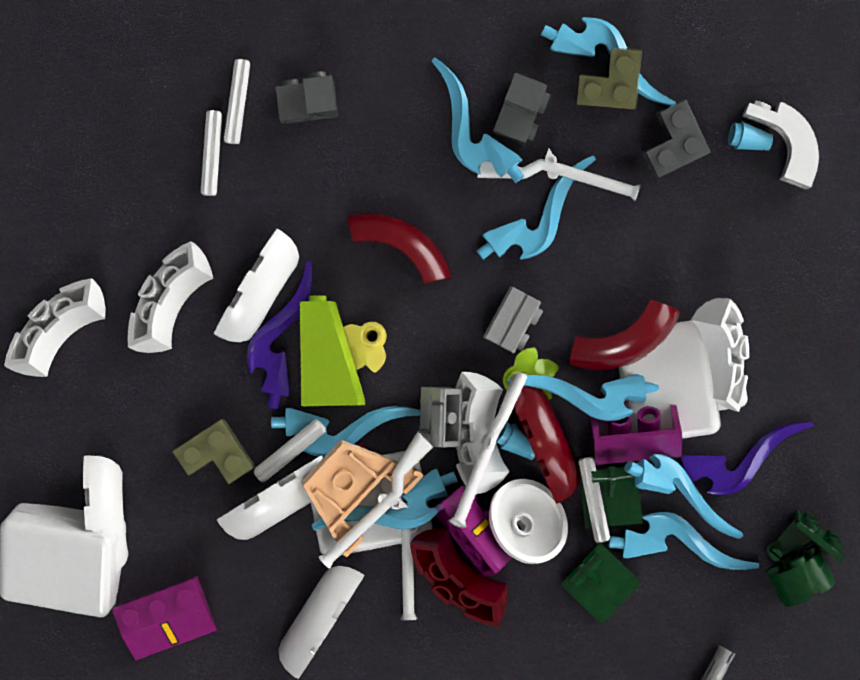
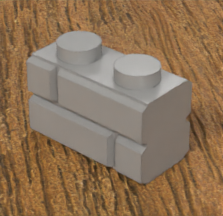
M510 286L483 338L513 354L516 349L522 351L529 338V335L525 334L530 323L536 325L543 312L539 308L541 302Z
M421 387L420 434L433 447H461L463 389Z

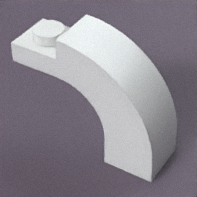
M760 101L746 105L742 117L774 129L781 135L786 144L787 160L780 180L806 190L811 188L818 168L819 151L814 132L806 119L794 108L783 102L776 106L775 111H771L770 105Z

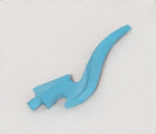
M582 17L581 20L586 24V29L583 33H575L565 24L561 25L559 31L545 25L541 36L553 41L549 50L559 53L593 58L595 56V47L598 44L604 45L610 56L613 47L627 48L619 31L610 23L597 18ZM640 74L638 89L640 95L660 104L668 106L675 104V101L650 86Z
M434 57L431 61L442 74L450 93L452 104V148L457 159L465 167L481 175L480 165L485 161H489L499 177H503L508 173L515 183L519 182L524 177L516 166L522 161L519 155L487 134H483L482 140L479 143H472L468 99L464 88L456 75L445 64Z
M591 156L572 167L584 170L596 159L594 156ZM560 176L550 190L539 227L536 230H529L525 219L490 230L483 234L487 243L476 250L479 256L484 260L491 253L495 252L500 258L512 245H518L522 248L523 254L520 260L531 258L545 251L555 238L561 209L574 180L564 176Z
M639 374L604 383L600 390L605 396L603 399H598L578 387L550 376L526 375L527 379L524 383V386L550 391L564 398L589 416L605 421H617L632 415L633 410L627 409L624 401L630 400L644 403L647 398L646 393L659 390L658 385L645 382L644 376ZM508 378V385L510 384L512 378Z
M397 406L382 407L368 412L337 435L330 436L326 432V427L329 424L328 419L292 408H286V417H271V427L286 428V436H294L312 421L319 420L325 427V434L303 452L317 457L321 455L325 457L340 440L355 444L365 434L382 423L405 416H420V410Z
M662 454L652 455L649 458L654 462L655 467L645 459L638 463L629 461L625 465V471L635 476L636 487L669 494L676 489L674 487L675 484L710 526L728 536L738 539L743 537L741 531L729 525L709 507L685 470L670 457Z
M437 468L420 479L407 494L402 493L401 498L407 503L408 508L402 510L388 509L374 524L402 530L416 528L425 524L438 513L436 508L427 507L428 502L432 499L448 496L445 487L458 482L454 471L440 476ZM356 506L344 520L347 522L360 521L373 507ZM322 518L311 524L314 531L327 526Z
M656 512L642 516L649 523V528L645 533H637L625 529L624 538L610 536L609 548L622 549L623 558H632L666 551L668 548L665 544V538L667 535L673 534L701 559L719 568L730 570L759 568V563L742 561L721 553L709 544L684 518L670 512Z

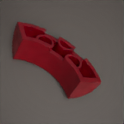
M365 213L347 216L354 244L366 242L380 243L399 250L415 265L424 285L452 278L449 267L437 246L413 225L401 219L383 214Z
M650 299L640 318L621 333L599 339L576 336L570 356V365L587 370H608L635 363L646 357L647 354L667 338L674 328L681 311Z
M523 386L514 408L557 504L570 497L578 488L581 479L580 471L547 394L540 388Z
M448 528L430 529L416 535L410 542L411 554L419 574H424L432 585L431 591L447 606L451 603L464 611L465 617L480 623L499 627L506 607L507 583L483 577L472 569L454 548Z

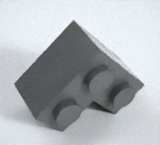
M314 72L308 74L309 78L303 79V83H299L298 79L282 81V86H276L281 124L338 117L332 75L326 76V72Z
M515 73L493 134L525 146L527 139L533 141L539 126L534 123L537 113H544L551 95L546 93L548 85Z
M681 100L655 113L667 139L642 151L654 178H660L711 153L687 100Z

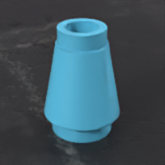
M743 121L740 123L734 122L728 135V144L734 146V149L769 151L773 142V134H769Z
M506 422L498 435L496 443L500 444L501 449L532 460L535 454L526 433L515 423L511 425Z

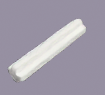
M236 59L234 61L224 141L229 144L240 143L250 62L245 59Z
M216 110L206 112L201 194L207 196L217 194L222 113Z
M317 419L312 421L258 465L254 470L255 476L261 482H266L325 434L324 425Z
M593 457L581 458L579 466L594 539L598 543L610 540L600 486L599 482L592 483L591 471H596L595 461Z

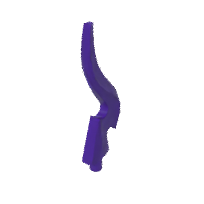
M309 261L306 262L301 284L292 300L275 317L262 326L249 342L247 362L250 374L253 373L255 368L259 367L267 372L261 392L269 393L268 408L278 409L280 397H289L290 395L286 353L283 351L275 354L271 351L270 345L300 316V302L308 301L312 283V262Z
M799 422L771 430L758 440L733 471L726 469L725 456L685 455L680 457L682 464L680 466L685 470L692 482L705 476L711 479L712 488L707 493L715 495L732 494L743 489L751 481L765 458L780 442L799 431L814 427L813 422Z

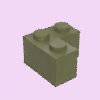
M613 47L611 49L609 76L580 75L577 104L635 110L637 108L642 50Z
M225 419L219 420L172 451L188 476L214 461L228 484L256 467Z

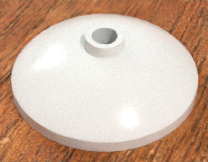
M517 479L503 485L492 498L489 508L490 527L500 547L512 558L527 564H540L554 558L562 550L568 534L567 517L562 504H556L550 489L529 479Z

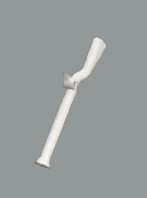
M549 148L545 159H538L523 168L517 166L524 175L522 179L544 170L548 172V177L551 179H556L559 175L629 196L634 201H636L640 185L633 186L557 163V158ZM485 161L480 165L481 175H477V178H511L508 173L503 177H499L489 161Z
M518 372L513 375L500 410L487 434L481 440V450L455 516L450 520V523L457 527L466 528V517L498 435L506 424L527 379V376L523 373Z
M418 431L393 470L392 490L388 494H379L377 497L379 503L327 553L318 556L329 569H331L332 563L390 507L394 510L408 508L400 499L403 493L404 475L433 448Z
M384 477L380 484L383 493L388 494L392 490V483ZM419 527L396 530V536L402 539L403 614L400 618L401 620L417 619L414 613V566L410 542L413 539V533Z

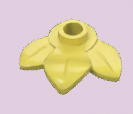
M367 322L362 326L353 324L344 326L356 370L367 365L371 371L376 373L386 360V352L383 345L386 342L387 334L384 327L377 322ZM376 332L377 339L373 342L369 341V333Z

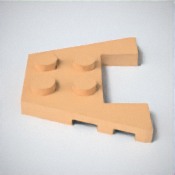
M340 440L301 481L336 542L353 528L344 519L384 477L392 483L393 470L399 463L396 460L344 440ZM412 467L404 475V494H407L424 476L419 469ZM363 535L343 552L345 557H348L364 540Z

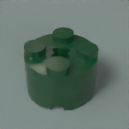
M817 544L802 550V554L795 556L794 552L786 554L780 558V563L765 570L783 606L792 607L812 599L811 595L819 591L822 594L834 586L835 580Z

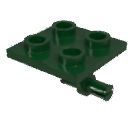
M608 467L591 471L592 483L599 482L607 525L643 524L640 488L635 486V476L626 472L625 467ZM580 471L584 527L592 528Z
M798 509L794 512V520L777 540H772L767 546V554L773 561H779L782 556L813 540L839 562L842 563L845 559L841 544L842 540L831 530L827 532L822 530L818 526L820 522L807 511L803 514Z
M601 543L560 583L601 625L641 584Z

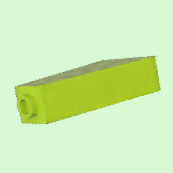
M309 296V301L300 302L301 406L365 405V397L336 302L326 301V296Z

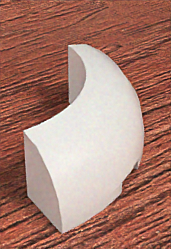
M276 229L262 249L259 258L252 269L248 271L238 288L237 294L223 314L214 332L218 337L233 342L251 339L258 331L284 284L298 265L299 254L297 247L291 238L279 229Z
M192 241L180 246L162 260L164 264L153 277L149 275L138 293L140 300L136 311L131 313L129 320L128 347L130 349L146 353L172 349L173 326L182 305L198 287L213 279L211 267L206 256Z
M92 278L74 282L60 288L61 293L49 301L43 300L29 313L28 317L30 319L21 333H15L9 346L4 366L24 375L47 377L51 362L65 340L79 328L91 322L105 319L106 307L104 296L97 283Z
M715 298L705 302L697 309L691 320L697 326L708 351L713 379V399L716 400L717 404L739 412L748 376L743 375L744 360L749 358L748 336L742 333L741 324L744 319L736 304L728 298ZM739 384V395L735 396L732 392L733 387Z
M462 372L456 388L463 389L461 447H456L460 463L456 466L465 486L468 483L481 450V440L487 434L495 419L498 401L503 391L494 381L472 372ZM495 443L476 494L485 493L496 487L509 473L500 456L497 443Z
M84 456L85 531H112L118 534L116 550L117 572L126 563L129 555L123 515V472L119 465L111 459L102 456Z
M322 455L218 518L219 525L232 537L247 540L257 536L311 503L312 500L301 481L323 459Z
M336 566L328 569L322 576L285 634L278 649L281 663L295 678H300L321 643L328 635L363 579L364 575L350 567Z

